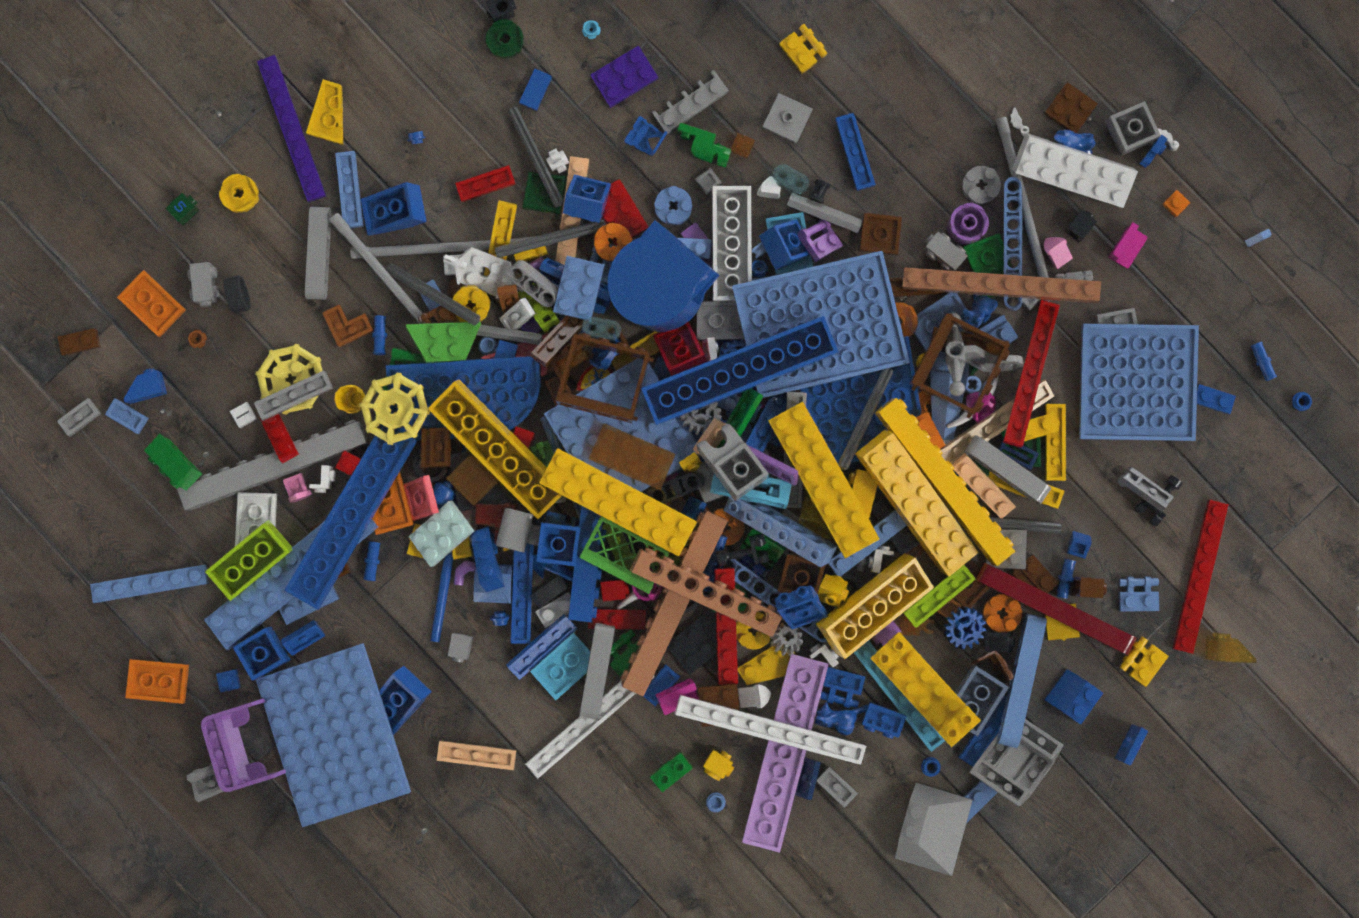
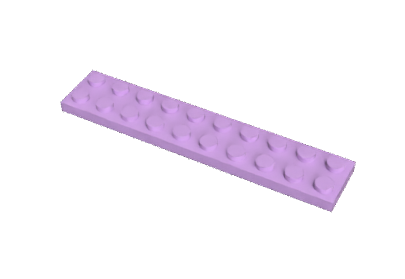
M795 654L790 656L774 716L775 721L812 730L828 663ZM768 740L742 843L780 853L806 750Z

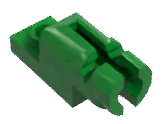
M680 122L678 127L680 137L689 141L694 139L691 154L695 158L712 163L713 159L717 157V165L726 168L731 149L719 143L714 144L716 134Z

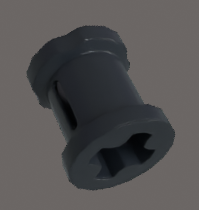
M815 179V186L812 193L808 195V198L823 204V198L831 185L825 181Z

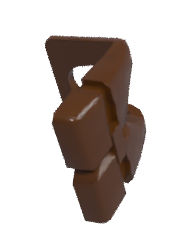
M992 651L970 662L972 665L988 658L1000 682L1005 683L1014 678L1011 669L1009 670L1007 667L1008 664L997 651Z

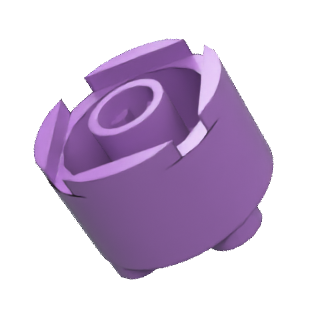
M966 203L957 207L947 222L949 237L962 245H969L979 241L989 226V219L984 212L985 210L974 203ZM966 221H969L970 227H966Z

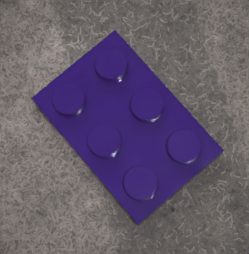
M639 46L590 75L610 108L658 80L657 74Z

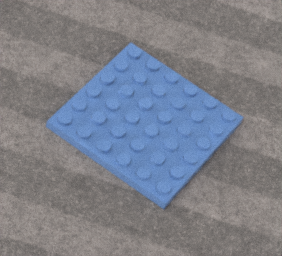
M1081 324L1079 439L1196 441L1199 325Z
M637 358L576 395L631 409L644 359ZM649 363L642 388L660 381ZM642 391L635 412V417H638L637 422L633 421V423L557 405L544 413L568 454L640 492L682 468L678 462L695 452L692 449L696 445V441L691 432H688V427H683L684 421H680V417L655 426Z

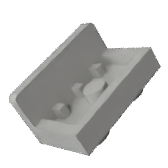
M212 763L205 768L196 769L191 774L186 775L187 780L192 784L197 802L224 792L218 786Z

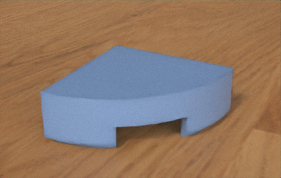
M1267 229L1245 240L1247 247H1250L1270 237L1272 234Z

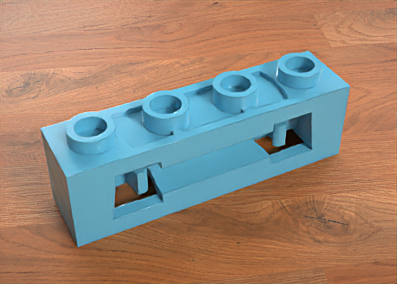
M738 470L736 473L739 475H743L744 471ZM714 474L710 493L731 497ZM768 475L764 482L756 486L765 489L770 487L768 495H766V492L751 490L740 499L786 509L792 484L778 477L776 479L769 478Z

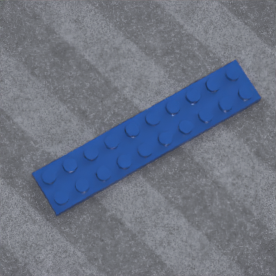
M381 424L379 429L387 433L388 428ZM394 429V434L402 433ZM374 436L284 591L315 609H320L417 442L415 439L409 438L393 443V445H388L386 441Z

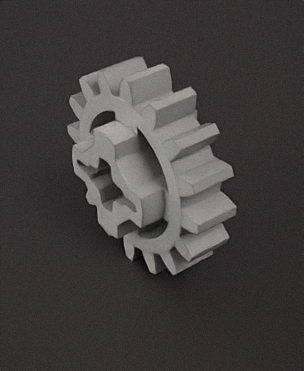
M716 402L691 412L690 416L689 414L681 416L680 421H684L683 427L688 426V432L695 430L696 435L700 431L704 433L712 422L710 414H712V420L714 418L721 420V409L716 408L718 403Z

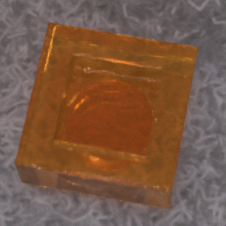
M738 133L731 147V152L748 159L755 140Z

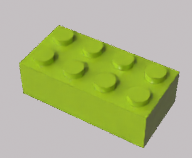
M268 520L207 569L205 573L231 601L293 549L271 521Z

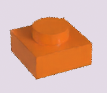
M1176 190L1162 205L1176 218L1191 202Z

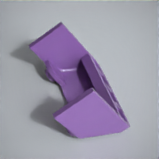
M264 698L207 716L201 722V729L217 783L224 792L237 790L286 773V770L283 769L267 774L266 768L262 763L254 762L249 764L238 727L245 725L250 718L248 707L264 703Z

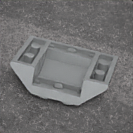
M1026 719L1018 748L998 744L997 734L970 771V774L1018 807L1032 795L1054 764L1063 747L1062 743Z
M916 783L902 826L895 859L952 876L973 800Z

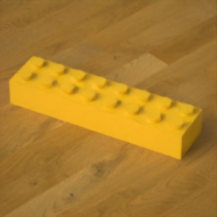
M460 379L454 381L428 408L537 519L562 496L539 483L547 467Z
M801 402L768 420L792 466L798 470L802 484L844 559L880 540L805 404Z
M883 430L855 453L940 572L950 577L979 553L893 432Z
M558 448L539 482L545 487L677 556H680L697 521Z

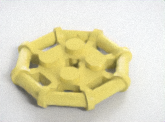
M299 344L277 350L271 349L267 358L255 373L261 392L260 399L291 386L290 382H287L290 374L296 377V380L293 381V384L311 377L310 369L314 368L315 374L322 372L321 358L306 351ZM292 354L291 360L281 361L280 356ZM299 355L310 362L306 366L298 361ZM275 361L277 366L273 368L272 374L267 373V370ZM265 378H271L273 389L268 391ZM318 396L282 412V414L287 415L290 412L307 408L311 409Z
M398 372L395 375L379 380L374 379L362 403L359 404L364 417L366 432L372 433L386 441L388 445H393V443L412 437L416 438L427 415H430L422 384L418 385ZM393 383V388L391 390H383L382 386H386ZM403 384L412 390L407 394L400 390V385ZM378 392L379 395L375 403L371 404L374 395ZM417 396L420 409L414 408L415 404L412 401V397ZM397 404L398 411L392 414L390 406ZM370 409H374L376 413V420L372 421ZM413 414H419L415 423L411 426L409 422ZM379 424L388 428L387 433L377 428ZM404 426L407 430L399 434H394V429L396 428H402Z

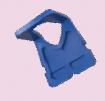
M639 116L633 125V130H630L624 142L634 146L637 150L653 156L667 135V131L662 133L651 123H647L646 119ZM653 137L661 138L654 150H652L648 139Z

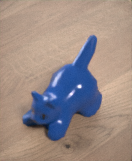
M1059 130L1054 135V139L1059 144L1089 154L1093 153L1091 149L1095 146L1096 142L1093 138L1094 135L1091 133L1077 134L1071 130Z
M973 294L974 301L971 310L963 309V315H960L964 322L978 328L981 323L984 324L989 320L991 313L997 308L998 303L995 299H991L986 295Z
M825 702L824 706L817 711L815 724L827 728L835 727L839 734L850 735L855 727L857 715L866 712L868 705L853 710L833 711L829 708L828 703Z

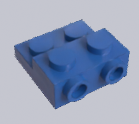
M811 585L800 586L796 591L781 593L775 598L778 613L792 630L828 617L827 610L819 601V596Z

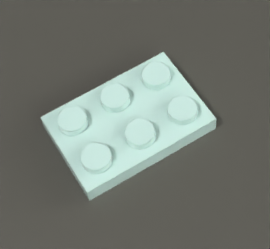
M448 501L438 510L439 513L431 516L409 536L430 567H434L474 532V529L453 501Z

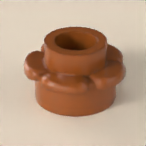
M194 330L189 334L188 341L191 347L202 348L206 344L207 336L201 330Z

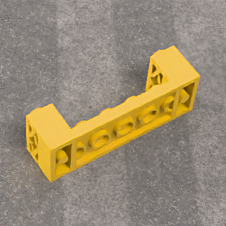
M900 632L870 658L951 747L981 721Z

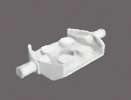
M470 247L457 258L445 254L443 262L455 267L458 285L460 283L475 285L482 291L496 296L495 299L499 298L497 287L516 285L508 277V271L512 265L507 260L497 258L473 247ZM487 267L490 270V274L483 276L479 269ZM517 286V290L523 292V290L519 286Z

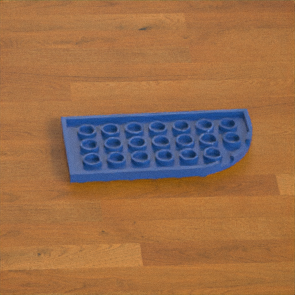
M531 356L386 365L387 377L398 372L418 385L422 384L428 408L454 381L460 379L509 430L519 425L530 414L537 402L541 388L540 363ZM393 383L388 385V390L393 388ZM403 384L400 385V390L407 394L412 390ZM417 396L412 397V401L415 404L414 408L420 409ZM397 404L390 406L392 414L398 411ZM430 412V415H427L418 431V436L413 439L416 441L421 440L422 429L444 428L445 426ZM413 414L409 422L411 426H413L419 414ZM404 426L402 428H396V430L400 432L407 431Z

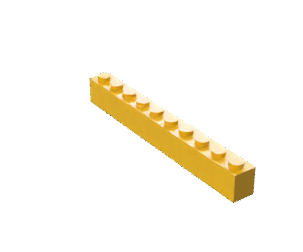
M892 398L878 409L875 415L888 431L893 432L934 491L991 565H1000L1015 552L1012 548L1014 546L1008 537L1002 535L1000 532L1002 531L1001 527L995 521H991L988 517L990 513L984 506L981 507L978 504L977 496L972 491H968L965 487L966 482L964 479L954 473L953 470L955 468L948 460H944L941 456L943 453L940 448L930 442V435L925 430L920 429L917 425L919 421L913 414L910 415L907 412L906 404L901 399Z

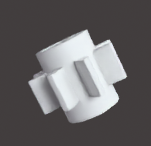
M555 148L548 152L550 157L546 161L552 172L557 170L558 173L567 170L565 165L569 161L563 150L558 152Z

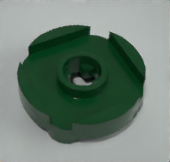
M502 19L494 22L487 31L486 43L495 57L508 59L521 53L524 45V35L521 28L513 23V21ZM503 35H506L507 38H510V40L507 43H503L502 41L500 42V39L503 38Z

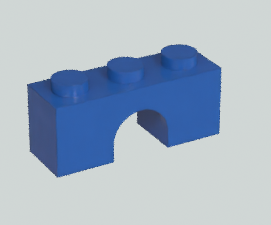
M489 527L474 531L471 534L480 585L486 592L505 587L502 570L495 556L498 553L494 534Z

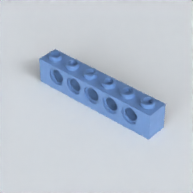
M729 497L723 510L819 567L830 563L837 548V545L767 505L741 499L734 501L732 497Z

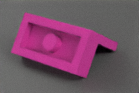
M1133 222L1128 225L1108 257L1126 269L1130 267L1148 238L1137 230L1139 226Z
M691 678L655 694L664 715L676 710L680 695L699 700L696 692L697 688Z

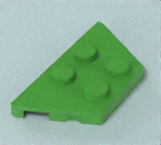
M469 322L406 324V330L411 335L414 344L420 350L426 363L463 361L468 356L481 322L477 325H472Z

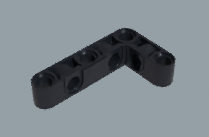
M700 472L689 473L645 490L642 493L666 504L702 488L705 484V477ZM692 476L697 478L696 486L691 483ZM658 491L663 493L662 500L657 498ZM622 532L623 535L625 536V539H626L627 543H628V542H629V539H628L627 534L624 533V532ZM630 536L632 541L637 540L636 538ZM638 542L633 543L636 554L639 551Z

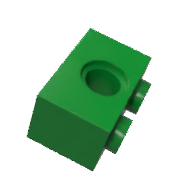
M680 751L653 772L650 778L663 793L693 769V765Z

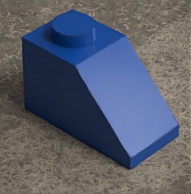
M151 368L144 370L143 374L137 375L124 397V402L133 404L166 395L167 391L162 372Z

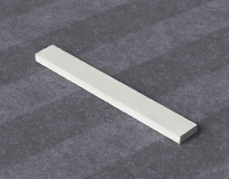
M620 681L603 696L599 720L578 717L525 765L538 779L636 693L623 688L622 681Z

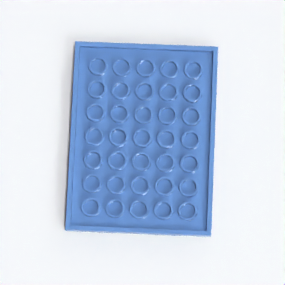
M883 251L732 286L746 346L824 316L839 351L832 357L756 386L757 392L762 394L763 398L910 363Z
M364 643L256 680L261 698L265 700L263 703L283 768L286 770L285 774L302 827L411 792Z

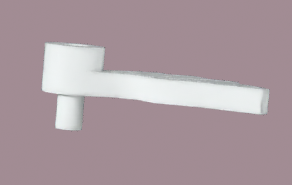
M1014 108L1013 113L1010 115V123L1013 124L1014 128L1021 130L1022 136H1025V133L1029 134V128L1023 126L1022 119L1018 115L1016 108Z
M1158 129L1160 135L1168 138L1166 142L1169 144V149L1176 151L1179 143L1173 141L1171 133H1168L1167 130Z

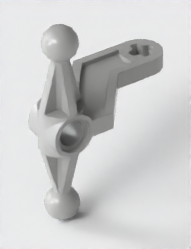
M950 313L954 317L961 320L960 315H958L957 313ZM955 324L947 337L945 345L946 364L953 380L949 388L951 394L961 396L965 391L961 378L966 362L983 372H990L997 356L986 352L976 345L965 346L958 326ZM1008 355L1006 361L1002 360L999 367L1002 368L1001 371L1019 370L1023 368V358L1019 355Z

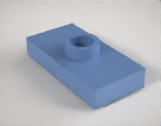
M114 398L105 413L106 416L136 434H140L149 419Z

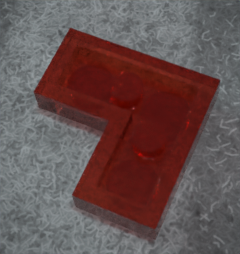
M476 504L475 524H495L494 543H496L505 508L515 510V505Z

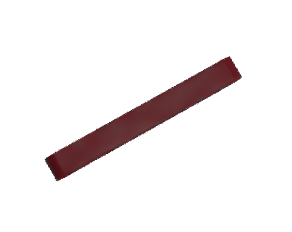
M983 563L976 578V581L1126 655H1129L1137 639L987 563Z

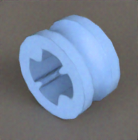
M762 242L752 249V253L756 254V259L766 253Z
M969 376L965 391L967 393L979 391L981 388L980 379L976 376ZM969 380H971V382L976 381L975 390H973V388H968Z

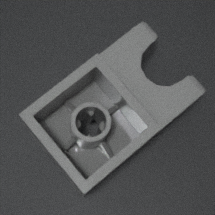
M727 423L721 429V435L726 442L723 447L713 448L707 441H701L697 444V450L734 501H737L764 482L769 473L734 428ZM737 469H738L739 471H742V470H743V471H744L743 475L737 474V473H736V472H737Z

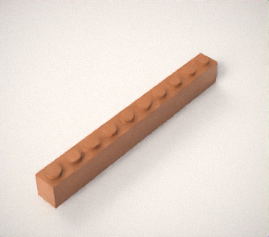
M904 268L903 289L1099 303L1101 281Z
M704 509L703 513L700 512L696 519L698 524L688 538L689 543L687 547L683 548L679 556L681 559L678 566L684 564L692 568L691 572L697 575L699 572L703 573L727 524L725 518ZM676 570L671 571V579H674L677 576ZM689 578L685 582V587H692L694 585L693 578ZM665 587L662 590V593H664L662 599H658L653 610L656 612L653 618L649 617L645 628H647L645 634H641L638 639L637 645L639 647L636 653L633 652L629 658L628 663H630L628 670L623 671L620 677L623 688L641 696H644L690 601L689 598Z

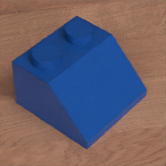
M574 174L565 195L563 214L600 223L611 184Z
M797 219L775 225L759 235L775 270L787 267L810 256L798 237V232L802 228Z
M541 522L536 562L575 566L580 527Z
M1066 669L1045 698V701L1075 723L1081 725L1103 692L1069 669Z

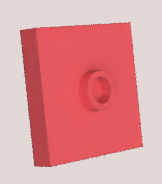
M429 475L404 484L413 521L439 513Z

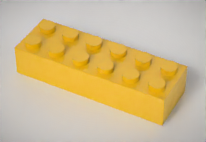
M904 553L846 599V601L841 603L839 608L836 607L831 611L828 617L817 622L816 625L835 654L846 659L934 587L916 558Z

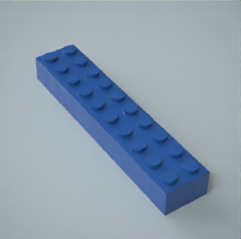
M822 316L643 387L641 391L655 426H659L832 357L839 351L826 319Z

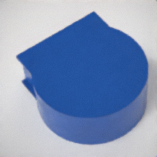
M654 220L640 238L628 243L616 255L608 274V292L614 307L624 318L644 329L665 332L683 326L694 317L703 302L705 292L720 275L669 230Z

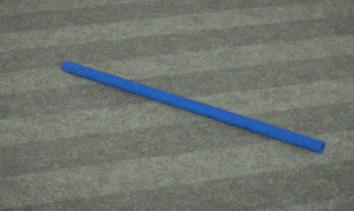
M462 445L461 453L469 451L464 445ZM455 498L453 502L458 508L457 498ZM452 551L443 560L430 639L433 642H440L453 565Z

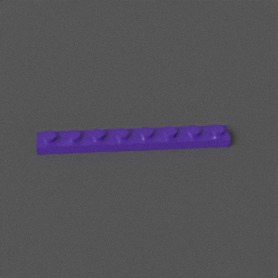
M272 55L261 59L257 63L306 199L310 203L326 197L277 57Z

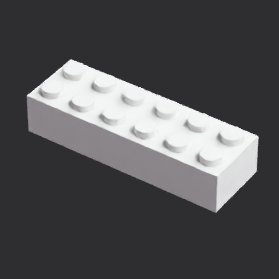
M1025 133L1012 168L1016 174L1124 208L1138 173L1132 167Z
M751 186L712 187V269L720 275L712 284V302L735 301L732 286L752 281Z

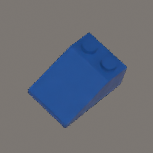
M405 182L361 199L367 235L369 236L406 229L427 222L420 185Z
M405 666L394 672L379 690L393 736L432 692Z

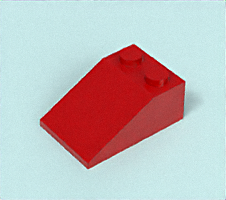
M689 322L677 329L653 335L671 376L707 362Z

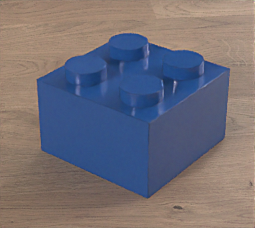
M266 627L233 647L252 681L263 677L291 660L272 627Z

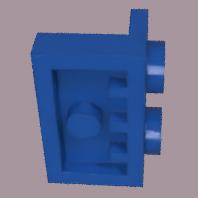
M869 702L861 723L864 725V729L875 732V730L881 731L883 736L893 739L894 736L899 738L907 716Z

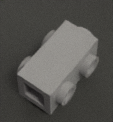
M937 232L935 236L931 234L924 242L927 245L924 248L926 256L933 261L937 260L943 270L956 271L968 256L965 254L966 251L961 246H955L951 243L950 237L945 233L940 234Z
M209 262L189 264L190 270L187 273L192 285V289L189 290L191 300L200 305V307L212 306L211 303H217L219 289L215 285V278H217L216 267Z

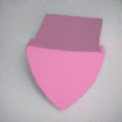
M1060 237L1046 238L1044 249L1056 269H1059L1073 259L1066 245V239Z
M302 473L283 480L290 503L303 500L312 495L311 491L307 488Z

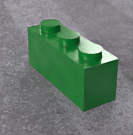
M160 433L144 450L149 456L147 459L153 465L160 467L158 471L163 476L169 477V483L176 489L180 487L187 491L202 475L177 446Z

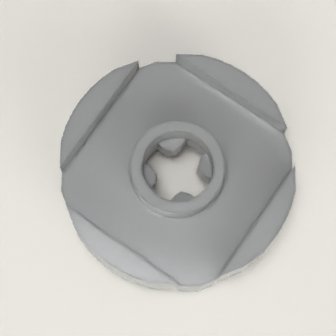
M987 166L972 168L966 173L962 181L964 196L977 205L990 203L997 197L1001 188L1000 178L995 169ZM979 181H983L986 184L984 190H980V187L976 186Z

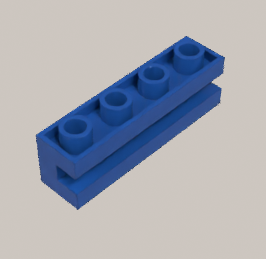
M546 257L539 268L540 273L559 288L564 265ZM601 282L594 312L604 314L610 305L611 299L608 285Z

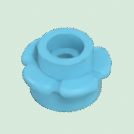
M590 20L583 24L582 33L585 37L594 39L600 34L601 29L596 21Z

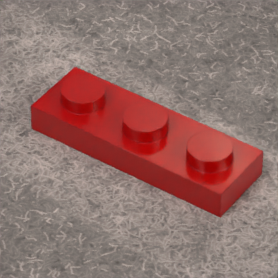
M509 165L455 183L461 202L516 185Z
M280 414L264 421L259 417L282 464L299 455Z
M597 609V616L592 618V622H588V629H594L595 623L615 626V629H646V610Z

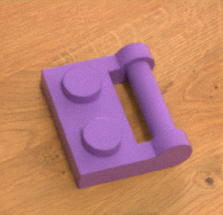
M823 219L819 220L814 226L798 232L799 239L815 262L843 246L830 227L831 223ZM822 230L824 235L812 241L810 236Z

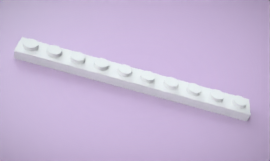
M683 695L679 696L675 715L860 765L866 746L860 743Z

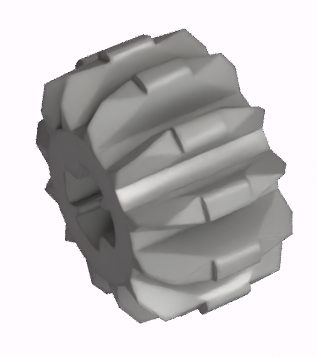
M781 623L773 637L770 636V639H772L770 646H776L775 652L780 650L782 656L786 652L791 656L794 652L799 651V646L803 643V640L800 639L802 633L796 632L798 628L792 630L788 624L785 626L784 623Z

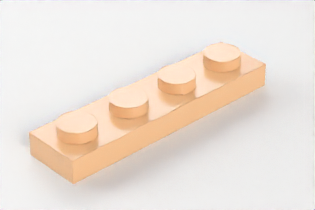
M966 453L952 464L955 468L954 471L964 479L1000 518H1004L1016 507Z
M440 740L437 761L514 770L517 750Z

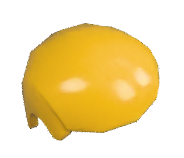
M345 385L339 387L335 392L334 401L339 410H343L348 414H354L361 411L359 404L362 403L365 394L356 385Z

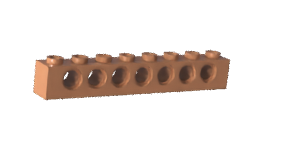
M646 547L645 550L639 549L630 568L632 573L773 637L782 619L776 607L770 604L766 607L761 604V600L753 596L750 599L744 597L745 593L736 588L733 591L726 588L727 585L721 581L716 580L714 583L709 580V576L699 572L697 575L691 572L692 568L681 564V566L673 564L674 560L667 556L660 558L656 556L657 552ZM653 562L659 563V568L656 571H651L649 568ZM671 570L677 571V576L674 579L667 578V574ZM693 578L694 585L692 587H685L686 580ZM705 587H712V592L709 595H703ZM723 595H729L727 603H720V598ZM740 603L747 604L744 611H738ZM758 611L764 612V616L761 619H755V614Z

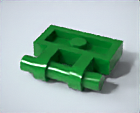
M752 528L740 549L750 547L749 536L753 537L756 534L763 533ZM764 535L766 544L759 547L755 546V550H757L756 553L764 550L768 552L769 561L759 564L772 569L787 547Z
M631 629L627 633H622L619 636L620 638L612 644L610 656L612 655L615 660L610 665L620 677L624 670H628L630 663H628L629 658L633 652L636 653L639 647L637 642L633 644L630 640L635 636ZM626 644L628 649L620 655L617 650Z

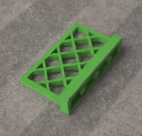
M600 516L579 558L649 594L654 582L626 569L624 560L636 558L637 554L635 553L633 543L638 541L643 542L647 548L649 545L654 548L652 550L664 553L663 557H668L670 552ZM602 522L610 525L612 533L601 536L599 527ZM613 527L617 528L620 531L614 532ZM626 533L629 542L618 545L615 534ZM613 535L616 546L605 549L602 538ZM630 536L636 538L637 540L632 541ZM600 539L602 551L595 553L588 549L592 541ZM630 544L633 555L622 558L619 547ZM617 548L620 559L612 562L608 559L606 551ZM658 562L650 564L653 571H655L654 565L659 564Z

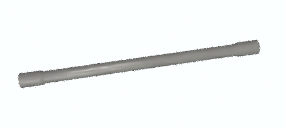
M1002 117L995 121L1002 139L1011 176L1018 178L1022 184V217L1039 277L1049 278L1022 176L1012 170L1016 154L1007 117ZM1013 183L1016 191L1019 186L1018 184Z
M336 213L330 218V222L345 236L417 322L423 324L417 319L423 314L421 310L355 235L340 214Z
M533 237L511 239L510 243L526 240ZM491 240L367 247V249L374 257L461 252L468 250L470 247L478 250H489ZM354 247L350 248L351 259L363 258Z

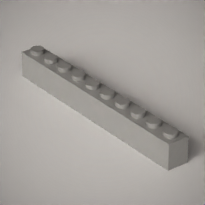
M351 420L344 423L345 426L339 429L336 426L327 429L325 434L320 435L316 433L308 437L309 440L304 442L301 440L294 441L299 455L283 464L273 449V453L269 455L265 453L259 454L254 457L255 460L250 462L247 460L236 463L237 466L234 468H221L218 470L219 473L211 475V473L205 474L200 477L201 480L194 482L187 491L182 488L177 489L184 510H194L238 492L342 455L344 451L350 452L366 446L369 442L363 425L359 421Z

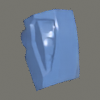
M498 564L502 570L505 587L486 592L480 585L477 568H475L473 602L512 603L511 576L513 565Z

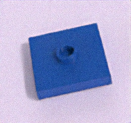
M1132 724L1115 759L1127 765H1132L1148 730Z

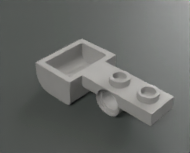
M505 508L496 546L520 552L525 551L526 543L538 546L541 526L532 524L533 514Z

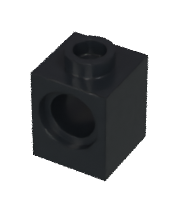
M514 0L486 1L493 22L515 17L514 10L517 8ZM501 5L507 6L505 11H498Z
M1081 210L1065 229V232L1077 242H1081L1097 221L1094 219L1093 214Z

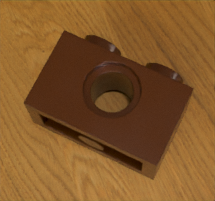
M1072 577L1074 581L1072 582L1071 596L1103 598V595H1106L1107 584L1104 583V579Z

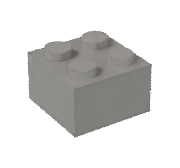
M1145 101L1111 115L1105 121L1120 156L1150 144L1161 136Z

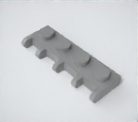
M714 70L710 72L713 79L706 84L698 80L697 84L700 88L690 95L685 90L682 91L681 94L684 99L674 106L669 101L666 102L669 109L661 115H658L655 110L652 112V115L664 132L667 131V134L679 127L680 122L685 123L729 93V90Z

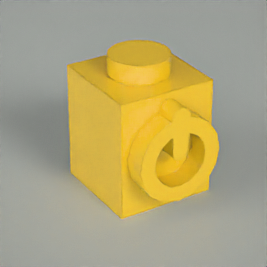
M826 574L819 587V601L839 608L841 602L846 601L849 590H846L848 582L844 581L840 576Z
M713 748L703 764V767H705L704 772L718 781L721 778L723 779L725 775L729 777L734 769L732 766L733 760H731L732 756L723 750L720 753Z

